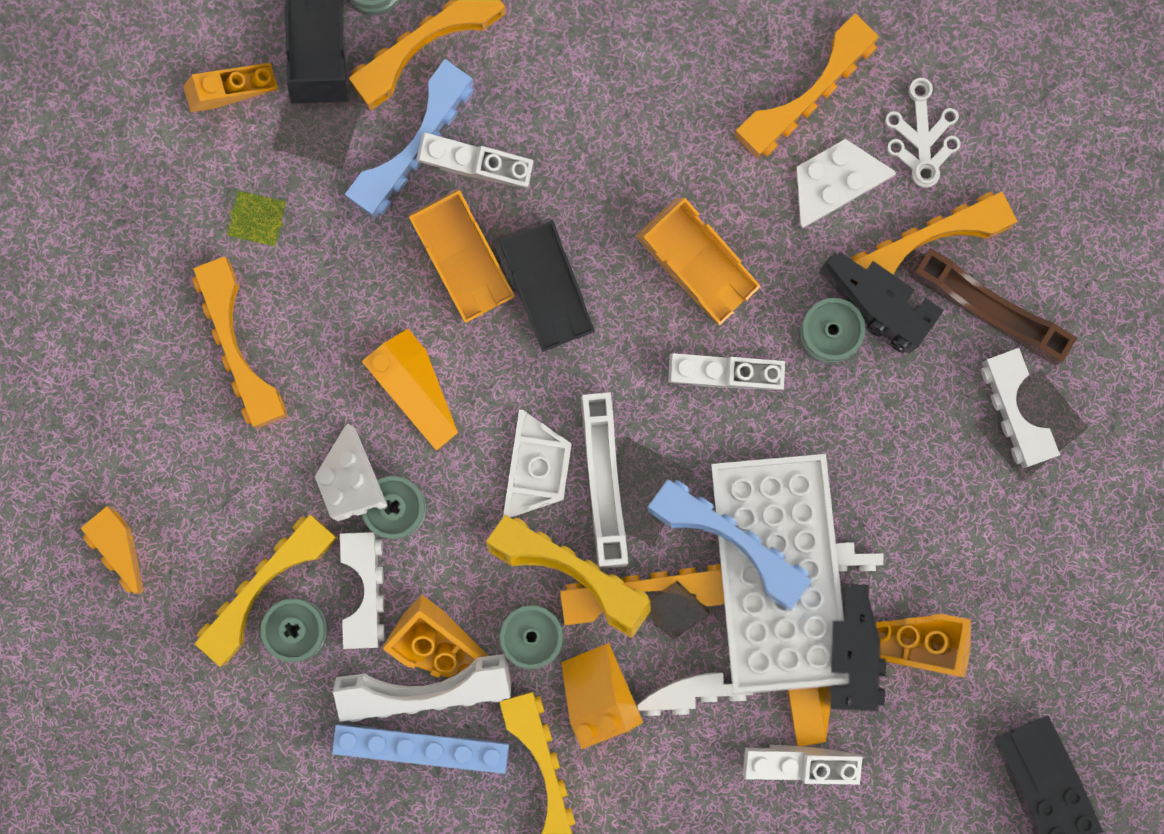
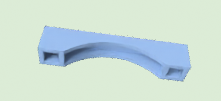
M444 59L428 81L429 97L427 111L414 139L400 154L389 162L376 168L362 171L345 193L347 199L373 218H376L378 214L383 215L391 205L389 199L395 191L399 193L405 187L408 181L406 176L410 170H416L421 165V162L416 161L421 135L429 133L441 137L439 131L444 124L450 125L458 113L455 109L460 102L466 103L473 94L474 89L472 86L474 84L472 78Z
M668 479L649 504L648 512L670 528L700 529L719 535L733 543L755 566L763 582L766 596L791 612L812 582L808 577L810 573L798 564L791 566L784 561L785 555L774 547L770 549L760 544L761 538L753 532L747 530L744 533L737 528L736 525L738 523L729 515L723 513L720 516L712 510L714 506L703 497H699L697 500L689 494L690 489L682 482L676 480L673 483Z
M339 723L335 727L332 754L505 774L510 742L427 735Z

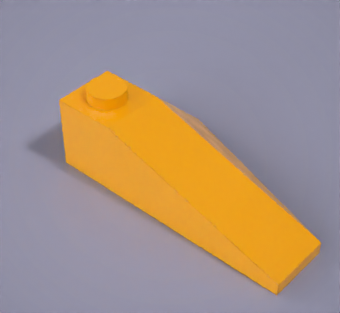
M409 329L389 339L362 360V363L436 451L458 434L428 353Z
M422 594L404 612L383 645V649L405 666L413 669L415 666L430 671V675L438 678L440 675L451 678L466 669L476 658L489 656L441 608Z
M935 614L876 622L880 637V658H885L886 662L966 677L971 650L970 619Z
M831 686L787 690L797 746H808L826 742L830 716Z

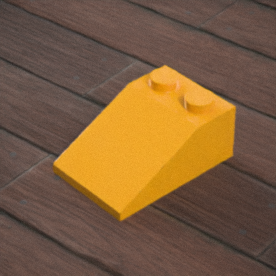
M609 643L561 662L570 724L581 749L626 733L643 723Z

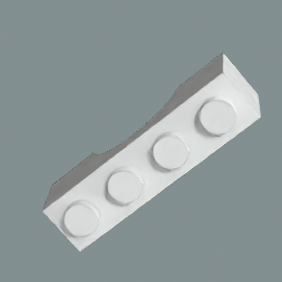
M1014 349L982 362L981 374L985 383H990L994 393L991 395V400L996 411L1000 410L1004 420L1001 421L1002 430L1007 438H1011L1014 448H1011V452L1016 464H1021L1022 468H1026L1059 456L1060 453L1050 428H1040L1030 424L1021 416L1016 403L1017 391L1022 381L1029 375L1020 349Z
M374 532L340 534L341 563L355 569L364 584V598L361 606L353 615L342 620L343 649L380 647V641H385V624H380L379 613H384V595H379V584H383L384 574L383 567H378V555L383 554L382 538H377V534Z

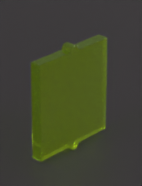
M238 191L234 210L230 211L232 218L227 236L276 247L280 227L284 226L282 218L286 201Z

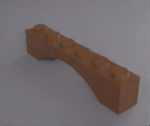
M931 248L923 255L910 276L1055 366L1065 360L1077 340V337L1056 324L1027 312L1000 297L972 278L956 263Z

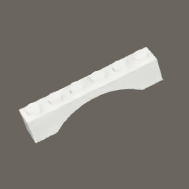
M611 392L582 395L581 408L597 566L600 569L624 567L628 565V556L618 484Z
M505 654L478 657L457 675L444 681L424 686L394 685L377 680L366 674L336 677L333 695L340 722L348 720L357 722L363 718L370 717L385 718L399 713L414 714L428 709L443 710L457 705L471 706L486 701L500 702L511 696V679Z

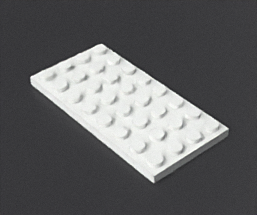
M826 454L711 464L716 513L720 516L725 513L732 517L738 523L736 525L737 528L744 533L749 530L756 534L762 540L760 544L767 549L774 547L785 555L784 561L791 566L798 564L810 573L808 577L812 580L792 611L789 612L766 596L763 582L755 566L747 556L733 543L718 535L733 695L849 685V674L831 673L833 620L844 621Z

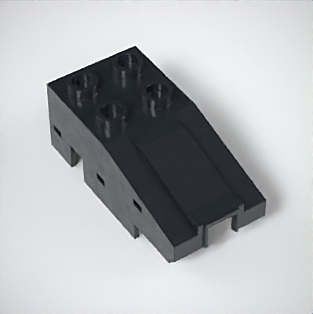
M286 0L285 34L288 61L286 62V74L290 103L347 102L343 0Z
M547 218L498 238L542 352L558 346L561 347V344L574 339L579 340L578 338L595 332L553 219Z
M839 252V254L834 253L832 256L830 255L819 271V274L830 281L844 300L851 302L860 310L865 323L868 324L866 329L879 338L881 335L891 341L889 345L902 354L905 351L910 354L919 347L944 311L927 298L923 300L920 306L917 305L914 310L907 306L906 302L915 290L874 261L871 262L866 270L842 252ZM852 279L858 283L856 286L854 285Z
M850 584L849 588H845V621L833 620L831 673L849 674V687L831 686L830 709L879 711V706H885V688H880V676L886 677V659L880 658V637L869 600V585ZM849 652H852V659H849ZM848 697L851 698L850 705H848Z
M1048 715L1028 721V724L1015 730L1010 729V731L994 737L995 744L1006 766V772L1026 817L1030 819L1033 825L1032 831L1034 834L1104 833L1081 779Z

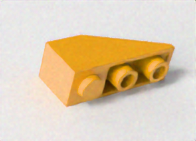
M271 63L192 74L183 85L190 112L215 109L278 90Z
M106 506L81 527V530L85 533L83 539L93 550L97 548L103 555L101 561L110 571L115 570L121 577L119 583L128 593L133 591L134 594H141L144 590L131 528L114 507Z

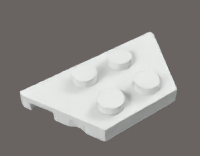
M846 139L796 167L800 227L803 229L889 180L896 175L895 171Z
M520 409L503 517L507 515L510 518L564 500L572 446L569 441L536 420L526 411Z
M347 424L315 475L329 515L337 521L348 519L352 515L365 514L369 508L377 507L383 509L387 506L355 427Z

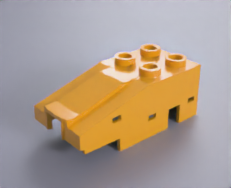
M459 189L408 215L465 323L480 315L483 316V313L497 306L500 307L499 305L515 297Z
M675 198L635 237L717 325H721L728 317L735 314L733 311L743 301H748L761 286L709 224H704L698 217L700 214L686 198Z

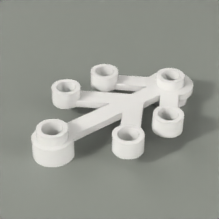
M917 78L911 83L908 90L910 98L915 101L917 132L896 111L888 113L885 118V125L889 129H896L918 149L919 159L904 148V143L899 139H893L888 143L887 153L892 157H898L912 169L911 175L916 185L922 188H929L938 182L941 164L950 154H954L959 150L961 143L956 136H948L942 144L943 148L932 159L930 147L949 126H953L958 121L959 115L953 108L945 109L941 114L940 120L929 131L927 99L932 94L933 88L929 80ZM922 87L925 92L924 95L918 96L915 93V88ZM952 113L954 121H946L945 114ZM896 116L899 123L897 125L890 124L889 117ZM953 140L956 143V148L953 150L949 149L947 141ZM894 143L898 144L901 148L900 152H893L891 145ZM921 170H928L930 178H922Z

